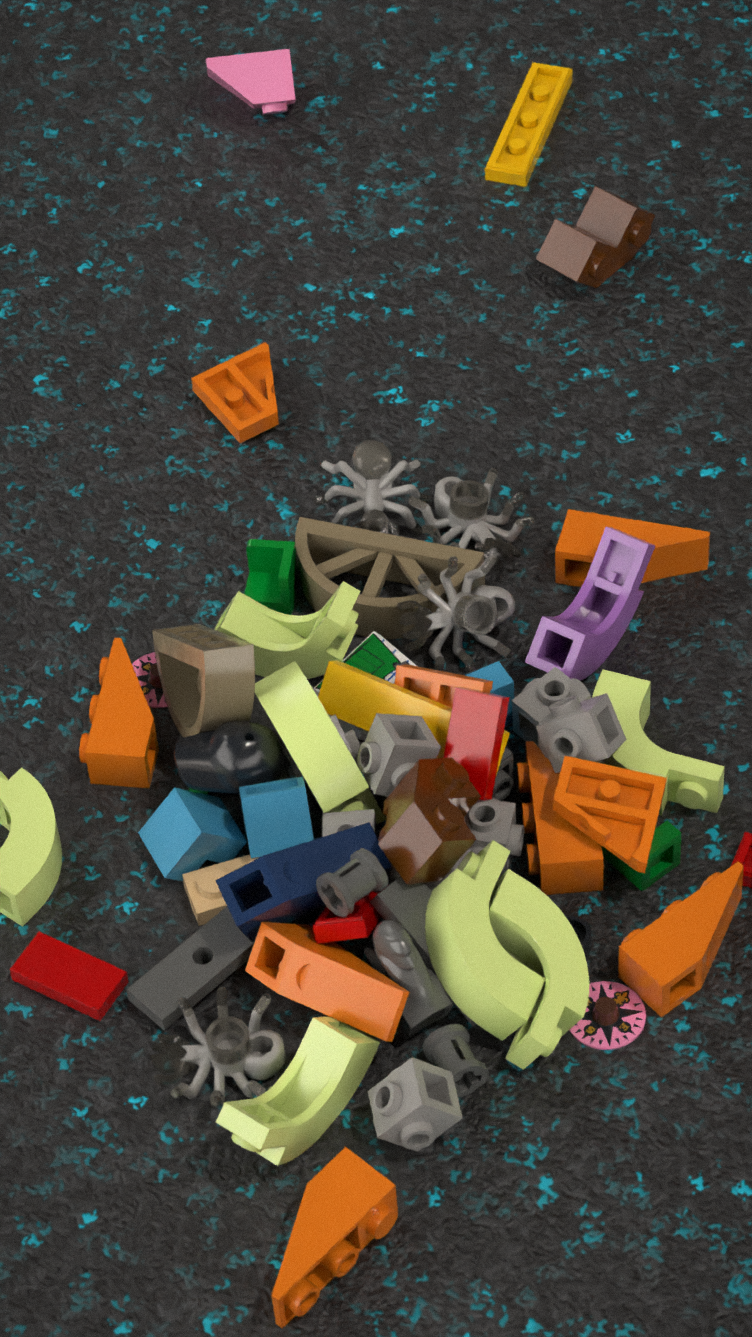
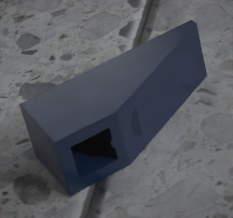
M370 822L261 856L215 881L236 926L251 942H254L261 922L290 923L325 905L318 893L316 879L324 872L334 873L348 863L350 855L361 848L369 850L377 857L386 873L393 870L387 856L378 845L379 840Z

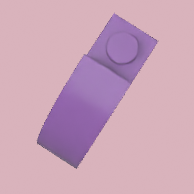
M606 527L580 591L569 607L560 615L555 617L542 616L525 663L547 673L554 667H557L570 679L576 678L579 681L596 671L616 647L635 614L644 591L639 589L655 545L613 527Z

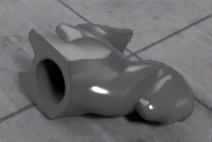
M393 920L380 922L373 934L374 950L366 948L364 953L371 967L409 991L400 1018L403 1025V1033L409 1039L426 1026L448 1016L454 1003L434 971L425 966L408 931L401 924Z

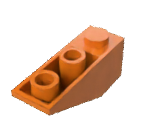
M568 509L555 549V583L582 587L605 528L613 527L655 545L641 583L707 570L709 566L710 532Z
M114 638L110 656L103 657L100 663L99 682L101 690L99 695L94 694L91 698L89 719L92 725L90 733H83L81 736L79 758L81 763H87L91 784L150 789L159 751L154 718L122 638Z
M527 741L526 762L517 763L519 794L529 793L530 803L521 804L524 834L534 833L535 844H526L529 876L539 875L540 890L546 895L603 891L602 846L552 810L560 772H554L550 760L544 756L534 741Z
M736 862L722 873L716 872L710 875L703 882L699 890L683 901L676 900L663 911L661 917L644 929L638 928L630 932L619 946L618 977L637 993L661 1018L702 988L742 898L744 866L740 862Z
M261 922L245 969L247 973L277 994L386 1042L393 1041L409 995L408 990L337 943L326 942L316 944L313 928L304 924Z
M347 1147L340 1151L306 1185L271 1295L275 1321L280 1328H284L296 1315H305L318 1300L320 1291L335 1276L340 1278L347 1274L356 1263L359 1253L374 1238L381 1239L397 1220L396 1185Z

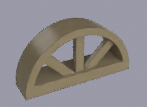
M304 517L299 518L296 527L295 545L300 586L307 601L316 612L325 606L339 587L329 578L344 572L368 577L362 594L358 595L352 610L359 613L355 622L359 626L355 634L368 637L375 631L385 639H401L427 634L440 629L428 631L432 621L426 615L436 612L439 607L418 590V585L423 579H428L431 582L430 588L448 603L449 600L440 580L441 571L451 566L455 568L451 581L457 594L461 592L465 574L479 568L484 563V552ZM485 576L475 579L471 591L478 586L485 585ZM385 580L413 585L418 594L404 597H379Z
M201 624L152 630L157 668L164 697L175 726L183 737L216 730L221 724L230 721H250L255 693L253 644Z

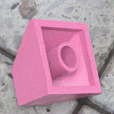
M290 49L206 58L208 77L252 108L262 107L263 114L287 112V105L295 104Z

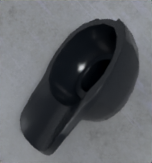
M230 721L221 724L216 730L178 740L174 749V760L180 778L189 788L210 792L240 794L239 787L280 779L283 769V750L278 737L271 729L259 723L249 721Z

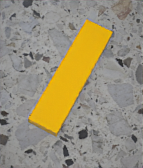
M532 63L485 167V180L523 187L527 186L573 81L572 69Z
M333 660L328 662L318 695L327 714L331 716L336 714L338 719L366 731L370 730L376 713L422 716L441 747L437 758H443L452 708L341 661ZM505 730L503 733L497 772L510 732Z

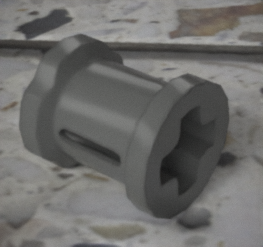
M364 848L351 854L350 861L334 873L324 872L316 879V887L322 901L339 917H347L353 912L355 903L369 893H377L388 886V877L385 869L377 857Z
M450 1024L432 1032L425 1039L422 1051L429 1061L435 1062L437 1067L452 1072L457 1096L463 1097L473 1093L478 1087L483 1085L489 1076V1072L483 1062L476 1060L468 1045L470 1036L467 1029L460 1024Z

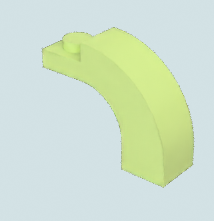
M343 581L322 609L313 614L301 616L274 611L238 591L222 613L214 630L254 645L255 675L267 677L295 661L306 679L315 678L325 674L329 661H343L359 626L355 623L359 613L352 610L360 590Z
M294 661L255 683V695L290 753L322 812L331 813L374 809L377 824L386 820L355 760L297 663Z
M602 669L593 692V697L608 694L627 739L609 758L604 759L605 762L603 764L666 777V787L659 813L661 816L668 801L679 803L690 809H702L717 813L723 799L725 766L675 754L654 744L643 731L650 714L651 681Z
M21 767L9 780L0 771V824L10 831L6 841L0 848V913L23 927L45 904L57 884L62 865V847L54 809L46 790L37 779Z
M492 840L477 855L470 851L461 861L458 868L433 889L426 911L425 933L431 963L439 981L452 1001L473 1022L503 1041L528 1021L545 978L513 958L502 947L492 929L489 917L490 897L511 852Z
M508 869L497 880L490 897L489 917L492 929L502 947L513 958L545 978L530 1017L525 1024L517 1029L505 1058L524 1070L538 1056L548 1057L557 1046L560 1038L584 1017L589 997V973L586 957L577 934L559 907L539 888Z
M314 1017L297 1053L278 1081L269 1090L256 1098L225 1102L216 1123L233 1133L231 1139L237 1145L258 1153L277 1166L285 1164L309 1149L343 1111L365 1076L381 1041L332 1017Z

